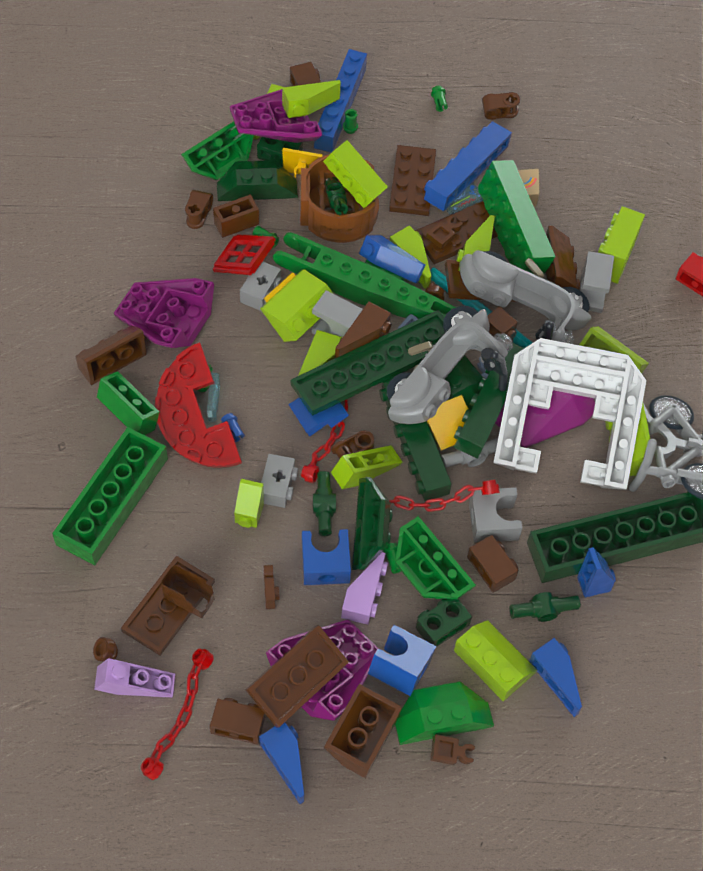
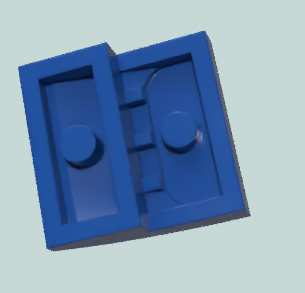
M300 398L289 404L309 436H312L327 424L332 428L349 416L341 402L313 416Z

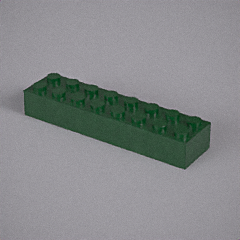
M701 489L695 490L696 492L702 494ZM686 492L530 531L527 545L541 583L577 575L589 548L593 547L607 561L608 566L702 543L703 499Z

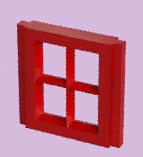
M237 234L233 236L213 264L212 270L219 273L252 275L268 255L276 239L270 236ZM239 245L246 246L243 251H235ZM253 246L260 247L257 253L250 252ZM231 256L238 257L235 262H228ZM246 257L253 258L249 264L242 263Z

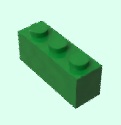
M118 371L100 379L97 398L126 427L143 435L155 430L160 411Z

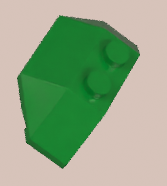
M233 121L181 155L192 172L218 180L235 162L247 161L249 159L254 135L238 133Z
M419 516L400 528L395 564L423 598L458 599L476 587L472 579Z
M460 681L414 690L404 704L395 723L399 745L433 739L435 734L450 736L494 727L488 702Z

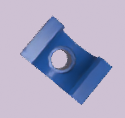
M341 529L339 531L338 546L330 552H321L315 549L312 545L311 532L302 531L304 585L350 583L351 565L348 529Z
M393 625L384 647L385 651L380 649L376 651L368 674L411 696L429 667L436 646Z

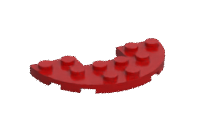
M200 342L196 343L177 355L176 359L169 368L165 369L158 383L157 397H155V408L160 411L157 420L159 428L171 447L191 462L215 468L242 464L229 423L226 421L210 428L206 427L194 391L215 383Z

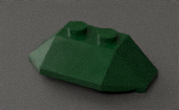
M276 160L237 161L217 182L218 201H234L251 195L253 200L298 198L297 181Z
M465 355L444 380L449 382L451 388L448 400L462 395L468 410L471 411L473 406L469 404L474 394L479 395L481 391L477 388L482 375Z
M371 477L359 479L352 570H364L387 549V544L391 540V533L389 532V522H391L393 511L390 509L391 502Z

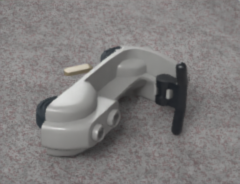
M476 250L472 255L466 254L460 261V274L464 285L471 294L500 307H506L512 299L540 312L549 319L536 332L535 337L537 340L543 338L573 344V332L570 330H579L585 327L591 320V315L588 313L590 306L587 297L576 288H561L543 279V272L530 258L525 261V264L534 274L508 263L503 256L492 251Z
M458 306L451 309L443 320L445 334L435 345L432 346V343L428 341L408 349V353L411 356L427 350L428 353L425 354V358L420 364L414 367L412 373L399 374L389 382L387 396L391 404L388 411L391 421L401 424H418L434 417L439 406L447 401L451 394L449 382L444 379L466 352L471 349L481 352V362H483L484 368L487 371L494 370L499 374V390L505 391L507 389L508 371L505 357L508 355V351L513 348L512 340L504 333H497L494 337L489 333L490 324L485 309L479 312L469 306Z

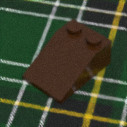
M368 302L335 347V358L388 334L392 326L390 322L391 313Z

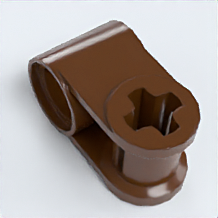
M491 93L482 98L486 119L514 118L518 115L520 97L517 93Z
M198 190L191 191L185 206V213L188 215L186 223L189 228L198 229L204 225L213 205L212 193Z
M359 431L357 434L337 442L331 451L340 459L343 455L374 449V436L369 431ZM364 442L368 443L369 445L362 446L360 444Z

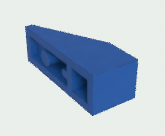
M366 235L359 252L361 256L371 263L413 283H418L425 267L424 263L382 235Z
M594 547L589 548L577 576L584 598L610 592L616 581L614 571L609 569L607 561Z
M553 638L534 651L529 662L537 669L539 675L573 717H576L582 705L570 656L564 644L558 643Z
M284 722L280 727H273L259 736V744L298 803L302 804L304 802V789L297 740L299 736L292 725L288 727Z

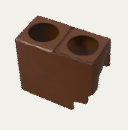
M177 565L172 566L161 581L164 599L202 619L215 600L213 588L206 583L205 579ZM177 586H183L187 589L188 595L185 598L184 595L172 589ZM196 597H203L208 602L206 609L202 612L192 607L191 602Z

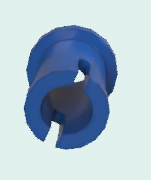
M229 413L224 415L221 421L222 423L226 421L229 423L234 440L238 442L241 440L239 436L243 439L245 435L237 423V416Z

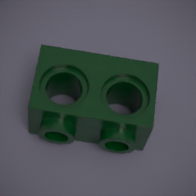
M261 137L257 144V158L261 160H276L283 167V148L303 151V142L294 143Z
M442 599L437 603V607L431 611L427 609L417 617L416 629L425 641L437 647L470 625L472 616L459 599ZM451 611L456 613L457 616L449 617L446 613ZM435 624L438 626V629L432 630L427 625Z

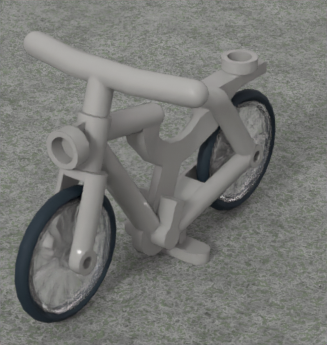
M667 395L656 397L650 403V414L644 405L650 435L657 432L663 435L667 441V446H657V441L653 438L648 441L643 461L637 475L629 485V490L631 492L637 491L646 475L649 474L660 478L664 488H670L675 483L684 485L689 493L703 499V463L690 464L681 469L694 457L703 456V433L698 435L691 426L694 421L693 410L686 402L677 397ZM668 428L676 429L682 439L676 438ZM675 448L683 449L685 454L667 467L665 459L675 451ZM654 454H655V459H656L657 467L650 466L651 463H652Z

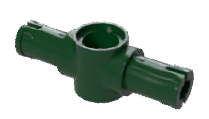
M332 177L333 180L328 178L326 180V193L330 208L335 209L337 215H342V211L343 214H346L348 211V201L344 186L336 177Z
M320 471L317 473V490L313 493V514H316L318 518V534L320 536H330L332 534V517L336 513V493H333L331 489L330 473Z
M543 592L533 596L527 603L511 604L509 612L512 619L531 616L532 618H537L539 622H547L557 618L563 611L579 610L581 603L578 595L559 598L558 596H553L551 592Z

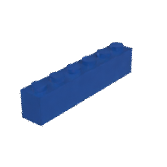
M352 49L348 50L336 79L341 82L340 99L325 106L318 123L322 136L314 141L315 149L330 153L334 151L343 128V123L345 122V112L351 108L365 74L367 53Z
M493 121L487 127L484 126L479 135L473 137L466 148L463 147L455 158L450 159L444 169L438 171L433 180H429L426 183L424 200L445 211L491 162L509 146L512 132Z

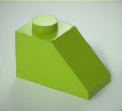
M241 479L234 512L235 523L245 528H257L264 506L263 483Z

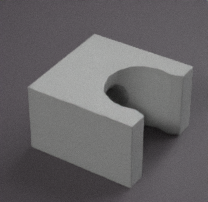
M588 251L581 274L580 291L589 301V311L598 313L603 311L605 294H608L610 290L614 256Z
M326 290L312 309V314L320 317L313 326L312 333L316 334V331L320 330L340 336L342 339L363 309Z
M516 487L499 488L500 493L482 495L481 490H476L474 495L470 497L469 510L474 543H478L490 535H493L496 541H519L522 521H508L497 514L499 509H511L514 507L518 495Z

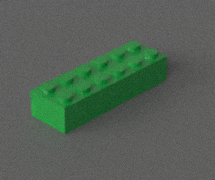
M514 160L492 161L478 185V192L484 201L485 209L488 211L489 216H495L493 226L498 235V240L504 249L505 257L510 264L534 274L525 264V261L530 258L545 274L556 256Z
M127 427L52 533L56 546L95 566L168 460L166 446Z

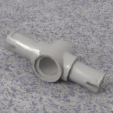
M498 438L486 441L478 459L458 449L457 451L441 455L445 468L460 463L462 465L467 464L469 467H476L482 464L489 454L496 452Z

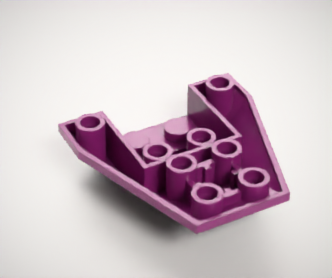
M282 89L230 106V112L238 133L294 143L316 141L322 136L317 121H310L308 115L288 118L282 105Z
M197 278L134 282L115 310L114 315L129 326L141 328L144 336L157 345L170 348L191 346L211 315L214 283Z
M553 390L549 410L527 406L520 446L524 448L530 447L585 424L593 416L594 399ZM505 403L495 422L499 427L501 426Z
M349 620L321 627L349 663L302 706L311 717L336 720L344 712L359 684L363 685L369 675L368 671L371 662L379 648ZM308 632L285 638L266 652L270 666Z

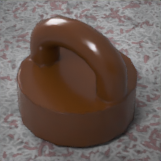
M431 282L429 287L425 289V292L444 301V289Z
M100 637L95 642L93 648L95 659L102 662L108 658L115 660L118 654L116 643L110 638Z

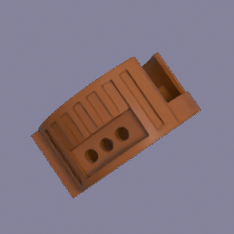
M329 155L322 156L313 161L309 168H301L300 226H308V229L313 234L331 242L347 243L359 240L373 231V226L378 219L379 198L377 197L366 208H363L344 187L348 201L347 206L352 210L347 211L346 214H343L342 211V215H337L335 209L332 208L331 210H326L327 207H330L326 193V180L328 178L333 180L332 177L336 176L323 162ZM364 159L369 164V166L374 170V166L369 161Z

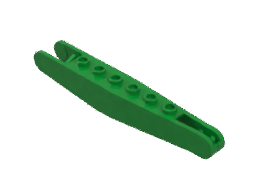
M292 232L286 233L283 241L288 247L304 254L303 257L300 259L283 251H276L273 255V260L276 264L295 274L304 269L326 283L332 292L364 306L371 302L396 316L407 318L412 314L420 319L439 310L445 317L451 309L456 308L376 267ZM309 257L315 260L313 264L307 262Z

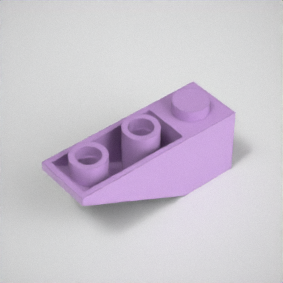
M381 553L347 588L342 607V619L368 625L370 617L375 618L378 604L374 603L376 596L380 597L383 583L379 581L381 575H386L388 562H384L385 553Z
M108 658L97 667L94 690L116 695L172 698L175 673Z

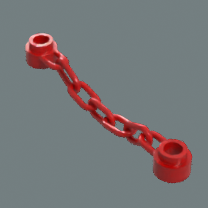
M346 399L344 400L345 410L348 411V401ZM343 420L332 428L327 442L312 453L310 464L308 466L304 465L301 478H304L306 482L315 483L317 481L319 466H316V464L330 453L331 446L335 440L342 436L345 429ZM337 425L338 427L342 426L338 436L334 432ZM324 448L326 452L318 458L317 453Z
M496 480L482 481L483 486L480 487L465 485L454 494L453 498L447 500L436 498L429 499L425 503H415L411 498L397 495L393 500L389 501L394 503L396 507L408 511L414 509V507H424L426 511L434 512L445 509L447 503L453 501L462 503L474 495L476 490H481L482 495L500 493L499 484H496ZM466 489L468 492L471 491L470 494L460 500L461 496H458V494ZM403 499L411 503L408 504L410 507H406L397 502ZM441 501L439 504L443 505L442 507L428 508L431 506L428 503Z
M199 648L192 655L194 665L187 677V694L175 725L169 733L158 740L151 757L146 758L141 764L143 775L151 780H155L161 775L164 764L159 759L162 753L174 744L175 738L181 729L186 727L192 715V706L198 692V675L201 670L209 668L214 660V655L206 649ZM191 679H195L194 689H190ZM192 696V697H191V700H190V703H189V706H188L187 704H188L189 697ZM188 712L185 721H180L183 713ZM166 738L171 741L165 747L160 745Z

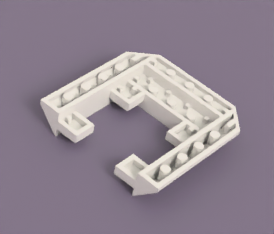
M543 338L538 339L514 355L493 463L511 470L515 469L536 474L541 451L520 447L527 406L549 410L553 390L595 398L592 418L613 422L606 463L585 460L580 483L600 486L601 488L626 490L646 379L629 355Z

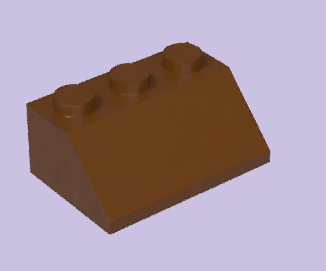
M548 226L546 236L556 257L546 271V279L561 288L573 287L580 291V280L576 279L577 263L573 262L574 246H571L570 238L554 226Z
M131 325L126 329L119 330L115 335L101 340L95 346L82 350L76 355L78 368L92 386L99 382L101 378L115 373L146 356L144 333L141 328Z
M359 684L328 738L324 749L345 768L366 779L401 713L402 706Z

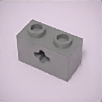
M262 262L256 272L249 275L241 287L240 303L260 310L266 303L263 298L283 281L281 269Z
M268 454L261 481L264 485V504L285 508L287 500L291 501L294 487H291L292 480L296 481L298 474L294 458Z

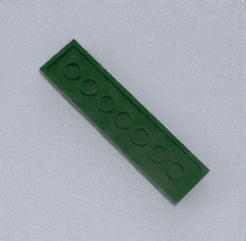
M437 310L291 379V386L313 416L419 365L425 358L428 350L411 356L408 353V349L428 341L432 343V346L435 345L445 334L443 329L445 317Z

